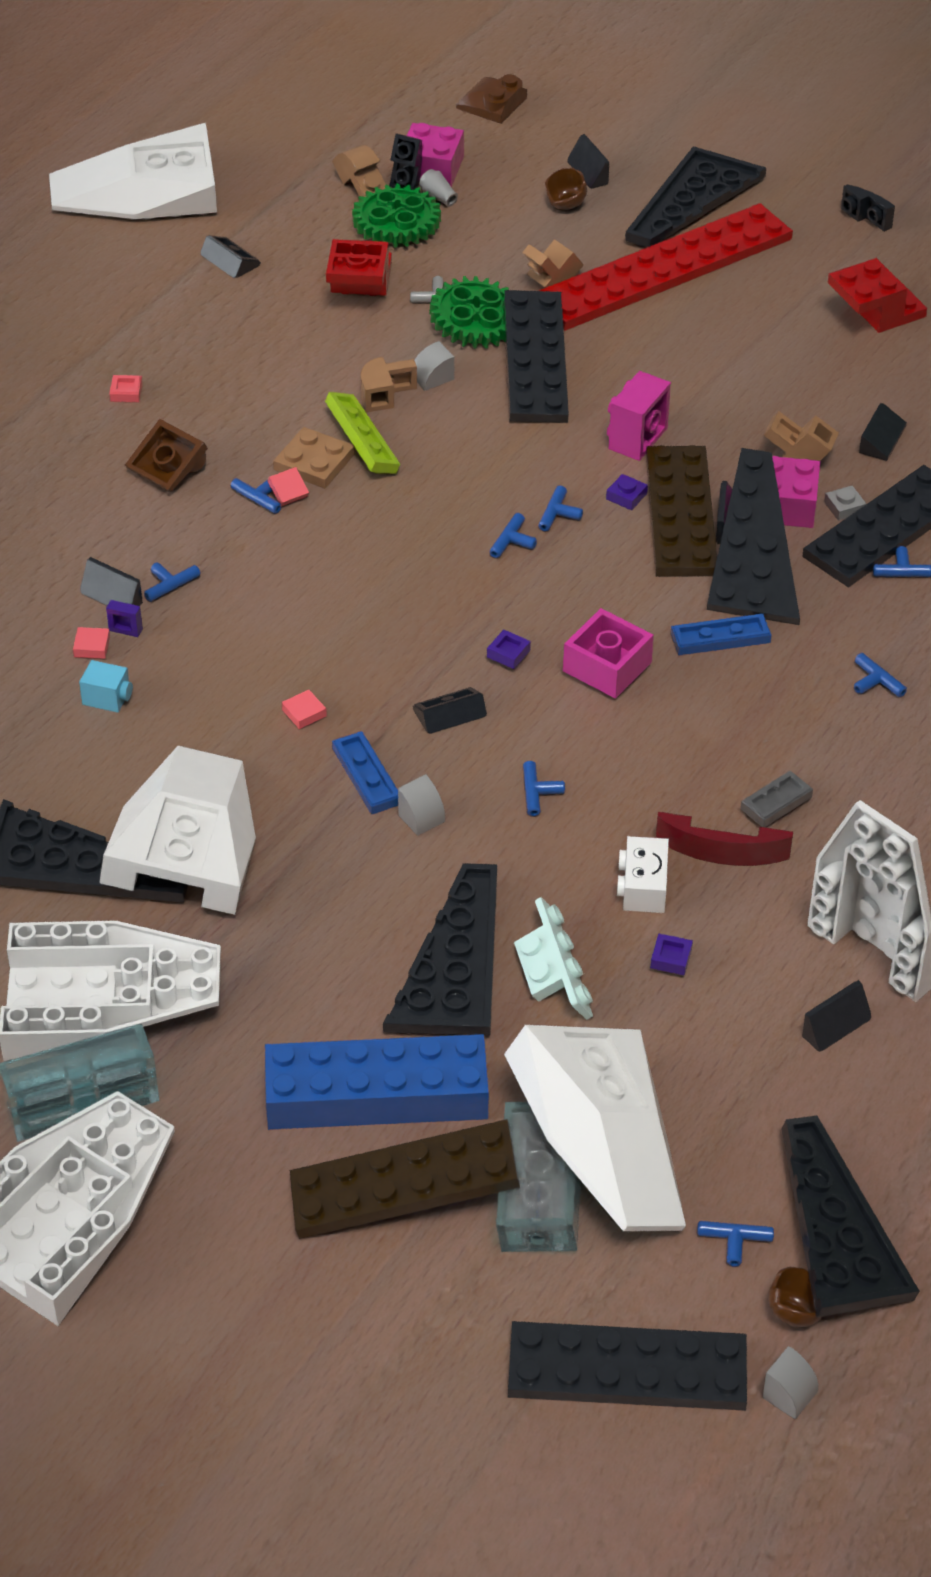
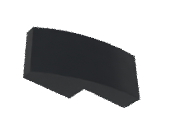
M396 133L390 159L394 161L389 186L395 188V185L399 184L400 188L404 189L407 185H410V190H414L419 187L422 139Z
M849 184L843 186L841 209L857 222L867 218L883 232L892 228L895 205L866 189Z

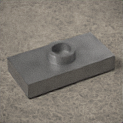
M790 770L742 800L741 810L761 827H766L812 798L813 789Z

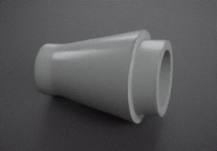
M430 169L422 175L419 181L422 192L428 191L430 197H436V200L444 203L447 207L452 206L457 201L458 194L452 189L440 171Z

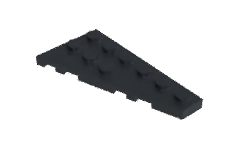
M693 146L626 230L625 241L644 247L658 244L766 177L767 168Z
M741 448L708 597L707 610L740 616L764 614L765 620L800 625V614L772 452Z
M5 799L2 801L0 807V885L183 903L188 884L141 873L138 875L134 891L101 884L100 876L103 855L109 843L106 841L105 836L62 820L56 822L41 817L40 812L28 809L26 812L15 808L13 802Z
M463 863L448 892V899L443 909L439 910L435 918V925L431 933L428 932L408 972V979L403 989L399 990L395 998V1004L383 1022V1032L491 1035L497 864Z
M815 1115L786 1119L781 1131L816 1316L823 1317L914 1301L920 1292L819 1117Z

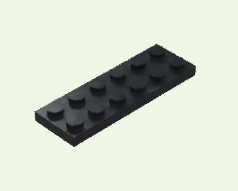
M505 290L504 315L509 421L568 423L569 409L561 292Z
M925 465L916 469L805 546L802 557L848 588L873 571L875 564H883L894 556L898 547H907L931 529V469Z
M512 1321L508 1398L746 1411L747 1334Z

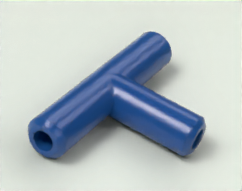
M238 478L231 482V489L274 514L280 511L281 504L267 496L272 492L268 480L256 489Z
M564 486L556 487L538 525L542 531L550 530L556 515L575 520L582 519V508L562 504L567 493V489Z
M515 513L490 549L492 557L499 558L509 543L531 550L536 547V538L517 532L525 521V517L522 514Z
M904 546L898 547L895 551L897 564H875L873 566V575L875 577H931V565H910L908 549Z
M154 563L150 571L161 583L145 590L144 596L147 601L151 602L199 577L200 569L193 565L173 576L160 563Z
M864 653L856 656L855 663L869 674L854 684V689L857 693L863 694L881 683L897 697L905 695L907 687Z
M526 761L523 764L527 813L530 816H537L541 812L539 795L564 794L565 782L563 780L538 781L536 763Z
M710 1221L698 1222L697 1234L699 1236L728 1238L727 1263L734 1267L742 1264L743 1240L772 1242L774 1240V1228L769 1226Z

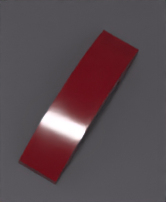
M658 812L656 838L668 839L669 848L686 856L706 862L732 866L767 865L790 859L793 831L759 827L758 836L691 827L692 816Z

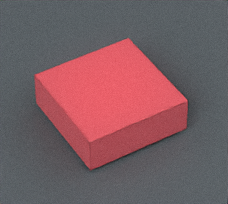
M113 375L109 393L110 402H139L143 384L142 376Z
M296 467L270 476L268 479V483L281 507L308 497L309 491Z
M78 627L73 646L74 657L106 659L110 640L109 629Z
M310 690L282 702V711L298 729L327 716L325 706Z

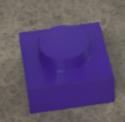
M621 474L606 490V500L633 510L647 495L648 485Z
M110 600L106 607L109 631L139 637L143 630L140 606Z
M503 629L487 647V658L515 669L531 650V641Z
M659 933L652 954L650 968L685 975L693 940Z

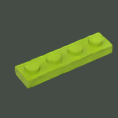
M329 392L325 399L326 404L343 428L345 434L351 440L356 451L366 463L368 469L376 474H396L401 464L355 395Z

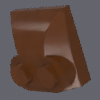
M512 74L504 75L499 79L483 77L456 104V109L502 124L527 99V89L523 88L522 80Z
M159 419L126 462L125 466L129 470L171 492L188 473L196 472L203 467L206 462L205 452L208 447L203 441Z

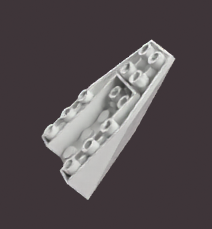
M206 123L131 143L49 174L52 210L129 219L179 217L191 214L205 215L217 212L215 181Z
M177 746L123 806L103 855L100 883L134 891L138 875L141 873L204 888L201 907L235 915L256 839L243 762L233 758Z
M859 800L817 856L807 926L815 934L824 937L832 944L837 943L849 931L853 930L859 937L868 940L892 959L888 983L896 991L905 994L915 1002L931 990V909L918 839Z
M120 921L9 923L7 943L10 965L7 1004L6 1006H1L0 1045L3 1061L109 1037L219 1006L220 945Z
M525 1025L504 1055L547 1141L623 1231H682L686 1226L669 1142L641 1030Z
M117 1091L15 1146L0 1161V1288L59 1326L132 1224L172 1139L175 1126Z

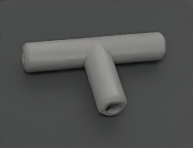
M435 276L432 279L433 291H412L410 293V302L431 303L432 295H435L436 289H442L443 278Z

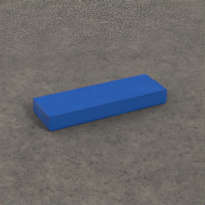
M764 614L671 626V636L678 656L771 643V633Z
M360 731L333 740V751L371 815L398 806V789L364 733Z

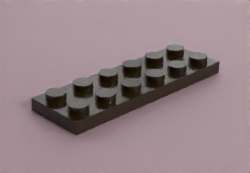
M646 446L656 577L713 576L717 561L706 446Z
M508 1119L289 1170L295 1230L299 1239L521 1187Z

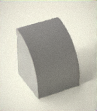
M440 341L426 347L415 358L417 383L424 391L454 380V356Z
M426 774L398 788L399 817L417 836L445 822L442 800L436 787Z
M790 1346L785 1349L767 1371L763 1399L796 1420L817 1394L818 1380L808 1362Z

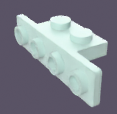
M540 897L535 900L543 926L514 942L531 994L539 1002L565 987L572 1007L588 1020L593 1017L589 1005L593 1000L590 992L581 982L580 976L583 975L581 966L572 957L570 950L574 948L573 943L561 926L564 923L563 915L555 904L550 906Z

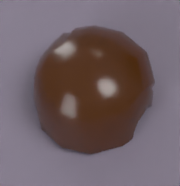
M562 168L552 173L546 179L547 197L550 204L556 209H574L583 203L587 195V185L581 171L574 168Z
M797 1267L781 1269L776 1274L769 1289L768 1300L770 1308L781 1321L792 1327H810L818 1322L821 1317L816 1316L808 1271Z

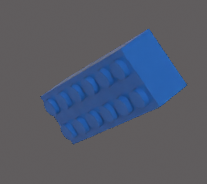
M484 1034L265 1044L268 1130L488 1119L489 1091Z

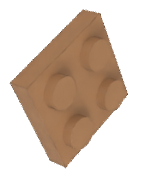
M303 427L273 460V467L278 472H284L296 467L303 481L326 488L355 455V447L348 442Z

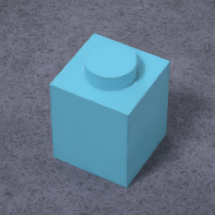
M94 660L90 661L79 681L82 705L118 713L124 701L130 699L133 690V684L129 682L128 668Z

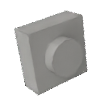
M853 486L825 493L824 502L838 521L846 519L866 505Z

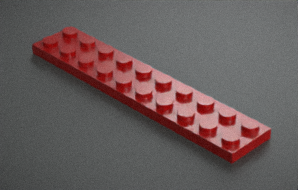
M759 203L538 291L561 292L563 330L566 331L792 240L793 230Z

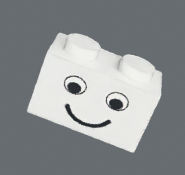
M627 836V850H620L619 870H624L625 876L618 875L617 896H624V911L665 912L668 839Z

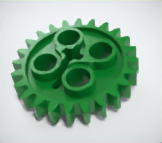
M396 184L395 188L385 185L384 190L375 187V193L366 191V197L359 196V202H354V209H352L353 227L357 228V234H364L365 240L372 238L373 241L393 243L395 248H397L399 243H403L408 247L410 241L419 244V238L428 240V234L434 235L435 229H439V222H441L440 204L436 203V197H429L428 191L420 193L419 187L410 190V185H407L404 189L400 188L399 184Z
M463 276L462 282L453 278L452 285L444 282L442 289L437 288L435 295H432L429 315H431L430 322L435 323L436 331L442 330V337L451 335L452 343L461 340L462 347H465L467 343H472L473 348L476 349L478 344L482 343L487 349L489 342L499 346L500 339L506 342L504 291L509 290V288L504 287L500 289V282L498 281L491 285L489 284V278L484 279L483 282H480L477 276H474L473 281H469L466 276Z

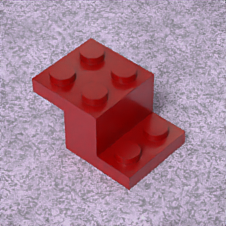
M332 239L326 270V283H330V292L386 296L392 264V253L388 250V242Z
M877 258L843 268L828 275V284L878 333L925 318L927 315V307Z

